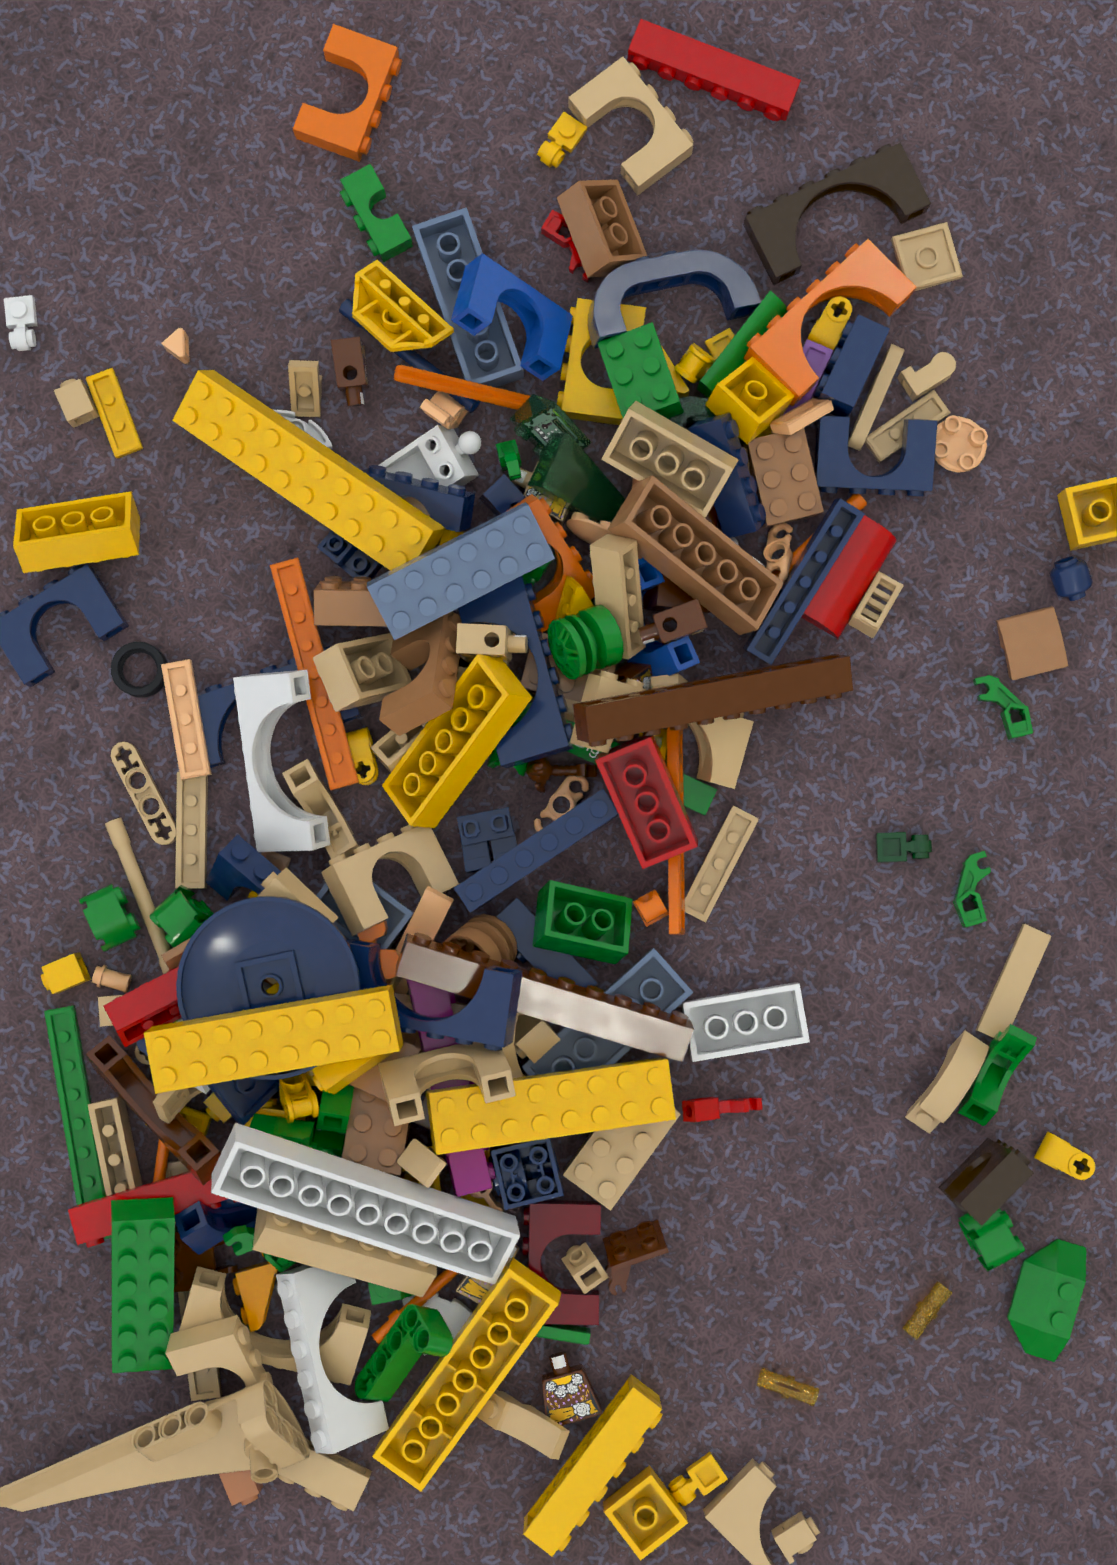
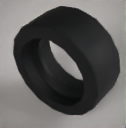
M133 641L123 645L115 653L111 661V675L114 683L121 691L134 697L147 698L157 694L165 686L161 664L168 662L165 655L155 646L146 642ZM136 653L150 655L155 660L157 666V674L154 680L143 687L131 685L123 674L125 661Z

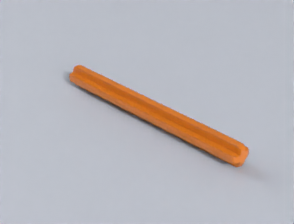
M398 365L395 368L394 380L537 415L541 413L550 415V413H547L550 408L554 412L555 404L550 400L405 365Z

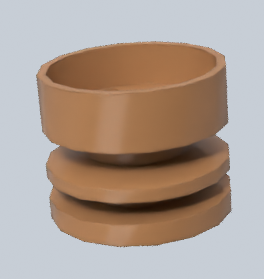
M487 914L475 915L444 941L455 943L461 947L460 950L470 953L473 950L484 952L490 956V959L500 962L502 959L514 962L517 955V942L513 932L503 921Z

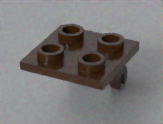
M658 1219L641 1222L634 1228L626 1231H615L608 1237L603 1238L608 1264L605 1267V1272L609 1276L607 1279L610 1280L608 1287L611 1294L617 1295L616 1285H620L623 1292L626 1291L631 1265L669 1252Z
M175 1231L174 1292L191 1290L197 1266L226 1274L238 1271L237 1264L216 1267L214 1247L225 1244L224 1240L198 1255L181 1240L179 1231Z

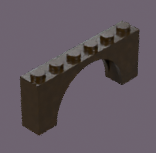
M900 142L894 146H891V144L882 146L875 152V155L867 159L865 156L859 157L850 163V167L844 170L834 169L828 172L823 180L816 183L809 181L798 188L799 191L791 195L788 193L781 194L773 200L772 204L764 208L762 205L752 208L747 212L743 226L772 284L776 285L799 274L802 264L796 248L797 224L804 212L824 196L845 191L867 194L885 204L895 214L900 224L926 213L931 202Z

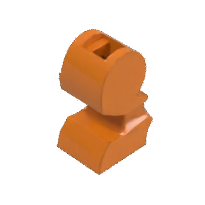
M380 922L358 933L359 940L377 943L378 938L385 936L387 933V922ZM380 949V962L385 979L396 976V964L400 955L397 949Z

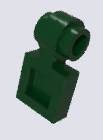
M906 832L875 834L876 863L907 862V852L912 854V859H928L929 853L932 852V841L929 840L928 835H911V841L906 842Z

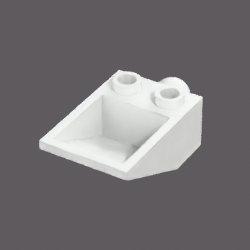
M436 425L379 464V466L386 467V472L394 474L398 471L413 474L412 478L422 480V478L439 480V485L447 487L450 484L464 486L479 476L468 454H474L479 451L481 438L473 431H466L458 437L454 429L448 430L443 425Z

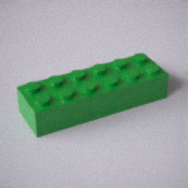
M173 1197L111 1200L112 1373L173 1369L165 1354L169 1337L173 1333L175 1214Z

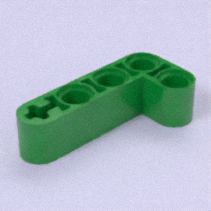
M413 1304L407 1305L359 1373L355 1381V1393L358 1398L388 1402L422 1353L445 1357L450 1353L453 1337L437 1309Z

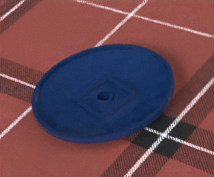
M260 896L240 900L222 908L209 917L196 930L185 947L180 960L176 982L178 1007L183 1021L361 990L356 958L349 943L337 926L309 905L276 896ZM266 978H274L278 982L279 990L277 993L270 994L264 990L263 982ZM317 1066L249 1078L261 1080L285 1079L303 1074Z

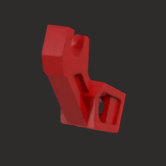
M552 210L541 227V234L562 248L569 247L572 253L569 272L573 274L577 267H582V262L572 241L571 234L566 239L563 235L558 234L562 226L568 228L565 218L562 214ZM584 273L582 280L588 282L590 277L587 278L586 273Z
M702 1097L682 1101L684 1122L720 1119L721 1113L763 1110L762 1098L757 1097L719 1100V1097Z

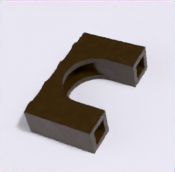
M987 1138L938 1188L961 1211H966L976 1222L983 1225L1034 1172L1028 1167L1031 1163L1030 1160L1021 1151L1015 1150L1012 1146L1009 1147L999 1139L995 1142Z

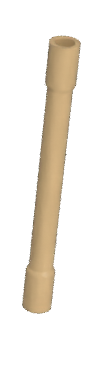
M117 818L105 823L112 844L118 852L158 955L160 967L163 974L169 971V968L161 955L171 950L165 939L166 935L163 928L158 927L150 919L149 915L154 911L155 907L131 848L130 838L122 818Z

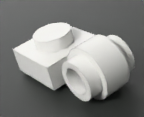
M33 295L4 298L6 326L8 329H14V331L9 332L11 348L18 351L31 350V347H36L35 332L33 329L28 330V327L37 326L35 298Z

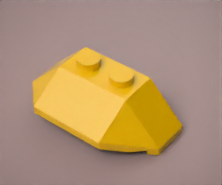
M375 260L355 273L352 317L390 352L432 348L454 333L452 326L380 261Z

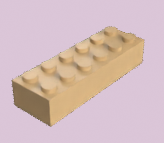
M257 1208L252 1250L419 1297L424 1296L437 1276V1266Z

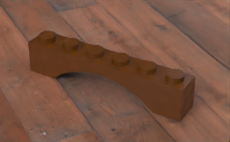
M108 1035L86 1053L94 1070L203 1186L211 1180L212 1172L221 1155L220 1151L179 1112L169 1124L159 1118L153 1104L157 1096L153 1084L112 1037Z

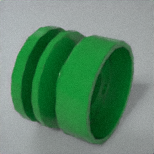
M602 605L591 606L580 610L576 615L569 614L564 618L555 619L549 624L548 642L551 654L557 667L569 679H578L583 675L591 674L595 669L602 670L618 664L622 660L624 649L619 626L610 611Z

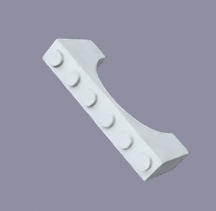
M295 670L234 677V693L237 702L238 722L240 725L257 851H311L331 845L327 816L311 814L296 806L279 786L271 763V739L279 718L292 705L311 699L308 671Z
M302 1265L277 1274V1290L282 1300L284 1321L288 1327L291 1352L296 1363L297 1380L302 1390L304 1411L308 1417L311 1442L315 1453L335 1454L389 1430L383 1401L362 1400L355 1402L344 1397L328 1380L320 1358L319 1339L325 1314L338 1294L356 1283L355 1278L308 1265Z

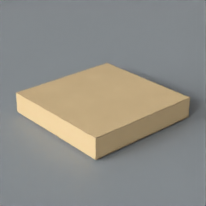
M947 222L896 235L891 238L899 270L917 287L915 291L963 277Z

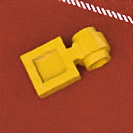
M563 112L548 133V139L551 142L544 141L538 150L537 156L540 157V161L548 167L554 166L557 168L565 157L562 149L572 153L587 132V126L566 112Z
M708 1452L686 1468L687 1473L691 1477L690 1479L679 1475L668 1486L674 1500L682 1506H686L696 1498L695 1490L697 1488L705 1496L728 1480L711 1452Z

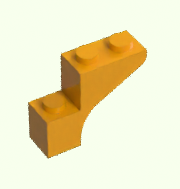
M269 1261L241 1268L235 1273L236 1278H233L235 1293L237 1296L241 1295L244 1306L240 1309L241 1317L245 1325L249 1324L250 1332L260 1329L266 1321L278 1272Z

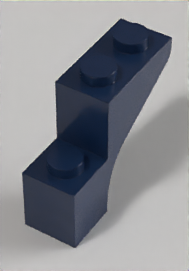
M198 1201L176 1214L175 1222L181 1240L200 1255L223 1241V1235L234 1227L246 1225V1227L255 1228L257 1208L245 1204L228 1209H213Z

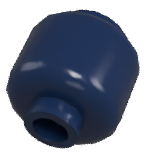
M1069 556L1054 563L1055 567L1050 571V577L1056 594L1059 597H1068L1069 601L1085 597V591L1093 584L1087 563L1082 559H1077L1076 556Z

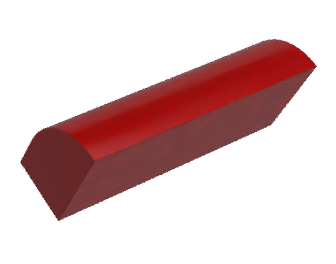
M864 515L801 618L839 639L896 543L895 536L882 525Z

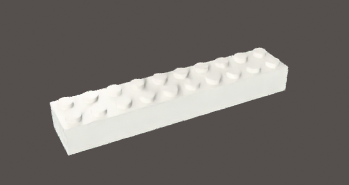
M238 1123L234 1124L212 1172L211 1193L494 1285L520 1237L516 1216L430 1187L427 1188L424 1185Z

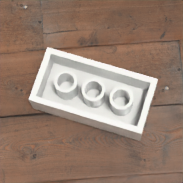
M794 982L687 1000L681 1003L683 1014L689 1017L694 1027V1032L688 1045L692 1062L810 1042L800 983Z

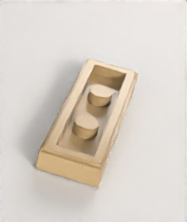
M933 390L869 434L864 443L880 463L902 448L904 419L937 420L939 422L951 412L935 390Z

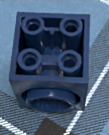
M552 1138L491 1148L492 1156H489L488 1159L489 1162H492L495 1172L493 1184L497 1196L502 1197L505 1210L564 1196V1186Z

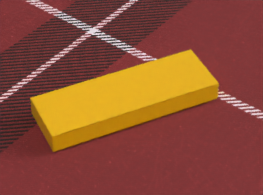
M110 368L86 377L115 458L118 459L142 450V443L114 369Z

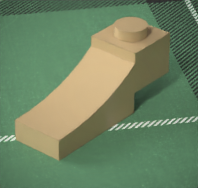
M495 1390L477 1416L493 1429L502 1431L528 1444L550 1459L559 1460L570 1432L533 1406L522 1404L506 1392Z

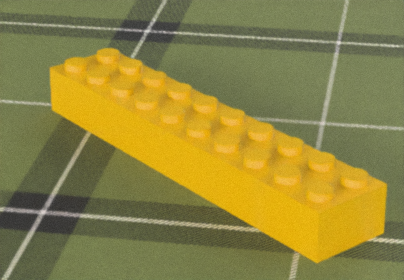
M215 370L197 371L172 420L389 570L435 548L446 529L444 526Z

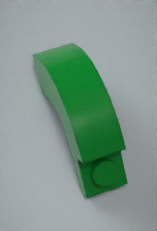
M1012 1024L1004 1032L999 1031L989 1044L984 1063L962 1099L958 1113L985 1126L998 1112L1004 1089L1019 1063L1033 1049L1037 1037Z

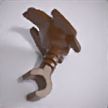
M544 757L529 762L526 773L529 779L536 781L535 788L538 792L545 793V784L551 775H559V777H563V775L565 777H597V765L552 766L547 758Z

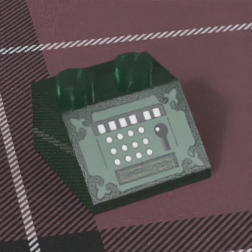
M532 394L510 418L516 426L513 429L515 433L524 441L529 440L535 446L532 449L533 452L543 461L548 459L558 463L591 444L586 435L555 401Z

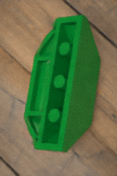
M1055 1239L1023 1260L1007 1319L1026 1354L1055 1362L1069 1341L1086 1282V1247Z

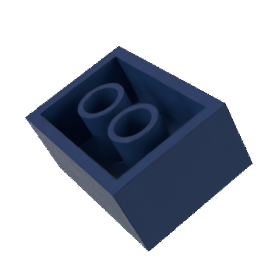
M859 314L854 323L848 321L837 344L842 349L836 347L825 370L830 372V375L824 373L814 394V397L818 399L832 401L834 410L830 414L849 417L890 328Z

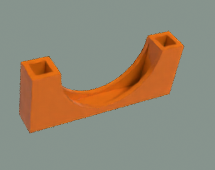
M869 239L860 246L857 243L854 244L844 255L846 259L841 264L838 261L833 263L825 272L827 276L822 281L816 279L806 289L808 294L802 299L796 297L787 306L786 310L788 312L783 317L779 314L775 316L766 326L768 330L763 335L757 333L746 345L749 349L744 359L747 361L753 356L795 395L790 403L792 407L814 387L819 379L806 360L801 344L802 321L804 315L810 309L821 302L841 296L868 302L878 307L890 317L910 298L917 288Z

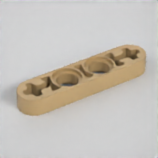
M890 344L848 438L849 447L858 451L861 450L903 356V348Z
M128 742L117 743L111 750L112 762L151 838L160 845L172 844L176 841V823L138 749ZM122 748L132 751V754L129 755L132 765L137 764V762L140 765L130 769L126 774L124 769L129 768L127 762L118 759L121 755L120 749ZM138 772L144 774L146 778L144 787L140 789L133 788L131 777ZM150 798H154L159 802V810L153 815L147 814L144 810V803ZM163 814H165L166 818L160 819L162 824L172 829L168 833L170 838L167 840L165 837H158L157 833L161 831L159 824L155 822L151 825L150 820L158 819Z

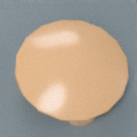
M955 415L947 417L937 425L935 460L949 471L960 473L972 470L985 457L987 432L971 419Z
M573 512L571 519L567 520L566 525L569 530L589 544L594 543L606 534L614 535L607 530L611 524L610 522L604 520L600 521V523L594 522L581 512Z

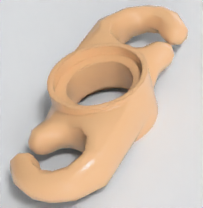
M787 523L775 525L769 530L766 547L763 552L767 561L766 569L771 573L774 570L781 571L777 578L782 582L788 578L790 563L793 559V553L790 549L792 536L787 534L783 538H776V535L781 530L792 533L793 528ZM779 549L785 550L781 558L772 559L775 551Z
M584 776L566 777L549 799L546 808L540 812V817H548L555 821L565 814L557 813L553 808V802L558 797L567 798L570 802L568 811L573 809L577 802L583 798V793L572 792L570 785L574 781H579L582 785V791L587 792L589 790L587 779ZM539 818L534 820L536 832L543 829Z

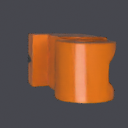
M655 889L632 901L646 927L669 915Z

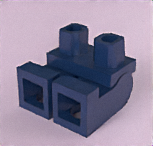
M509 807L457 817L466 873L480 871L491 863L487 841L491 842L494 861L517 846Z

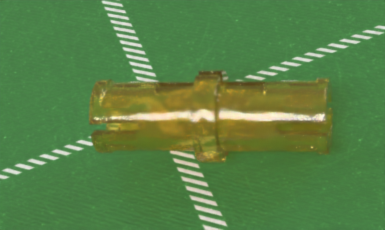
M937 1281L922 1302L919 1300L916 1304L918 1308L902 1329L918 1340L928 1324L933 1319H937L939 1316L937 1314L953 1292Z
M762 1368L757 1380L758 1387L779 1393L781 1398L786 1400L790 1397L814 1406L818 1398L819 1388L796 1381L795 1377L791 1375L785 1377ZM776 1382L798 1389L800 1392L777 1385Z

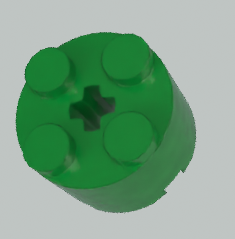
M110 884L79 899L80 904H87L88 908L83 909V912L96 940H104L106 943L101 946L104 952L137 937L136 931L141 928L134 913L128 914L124 907L128 900L121 887H114L113 884Z
M183 885L174 890L149 915L150 919L158 927L163 928L167 932L165 939L172 947H176L191 938L196 930L214 914L203 900L198 902L196 899L191 898L195 893Z
M999 1208L983 1225L976 1222L968 1213L958 1218L960 1221L958 1222L971 1249H974L978 1255H982L977 1259L987 1272L1025 1251L1018 1236H1013L1009 1229L1013 1227V1224L1005 1210L1001 1211Z

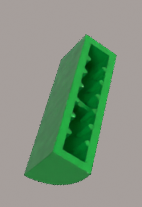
M769 291L699 381L697 390L707 398L710 397L720 381L746 362L744 356L749 349L746 345L757 333L763 335L768 330L766 326L775 316L779 314L783 317L788 312L785 304L772 291Z

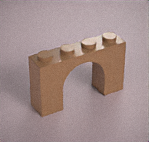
M453 611L396 640L393 638L390 655L409 671L426 663L413 681L383 697L379 720L398 736L453 709L460 656L456 654L457 623H462L460 616Z

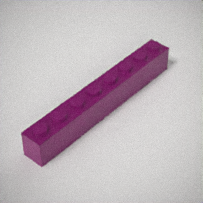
M406 979L413 1011L431 1017L453 1015L451 1004L456 1003L454 993ZM418 1031L423 1053L459 1044L452 1037L444 1036V1039H433L426 1036L427 1032ZM453 1079L439 1082L430 1088L435 1090L474 1084V1082ZM489 1147L445 1154L454 1194L457 1197L492 1188L491 1180L495 1179V1172L492 1162H486L484 1153L485 1150H489Z

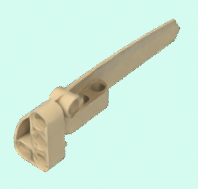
M265 1379L206 1405L204 1402L193 1403L0 1488V1507L24 1512L143 1485L250 1470L252 1481L268 1483L278 1477V1466L284 1469L308 1459L310 1450L304 1433L290 1406L277 1388L269 1380Z

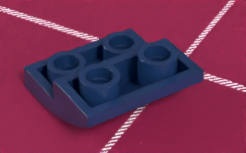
M332 530L317 546L320 551L353 578L371 577L372 580L383 566Z

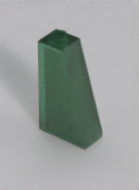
M567 433L551 434L528 486L572 513L581 512L587 515L589 520L600 523L602 520L612 523L625 498L572 436Z

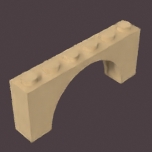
M601 670L600 676L588 675L581 702L646 689H643V682L627 678L626 683L617 681L618 675ZM740 713V718L724 720L723 717L714 718V723L707 725H697L696 722L688 723L696 738L699 751L697 779L735 789L754 721L744 719V713ZM574 725L570 743L608 754L614 738L608 739L606 745L591 747L587 742L577 740L576 727Z
M197 1266L179 1331L235 1316L225 1294L226 1273ZM342 1303L337 1316L328 1326L320 1331V1358L328 1380L334 1383L351 1385L369 1329L371 1310ZM248 1328L250 1341L254 1349L259 1350L262 1364L297 1372L295 1359L291 1352L290 1340L269 1338L254 1331L250 1332Z

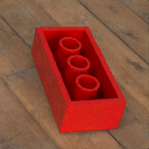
M642 735L609 749L608 754L604 752L597 754L596 764L642 869L698 847V838L654 735Z

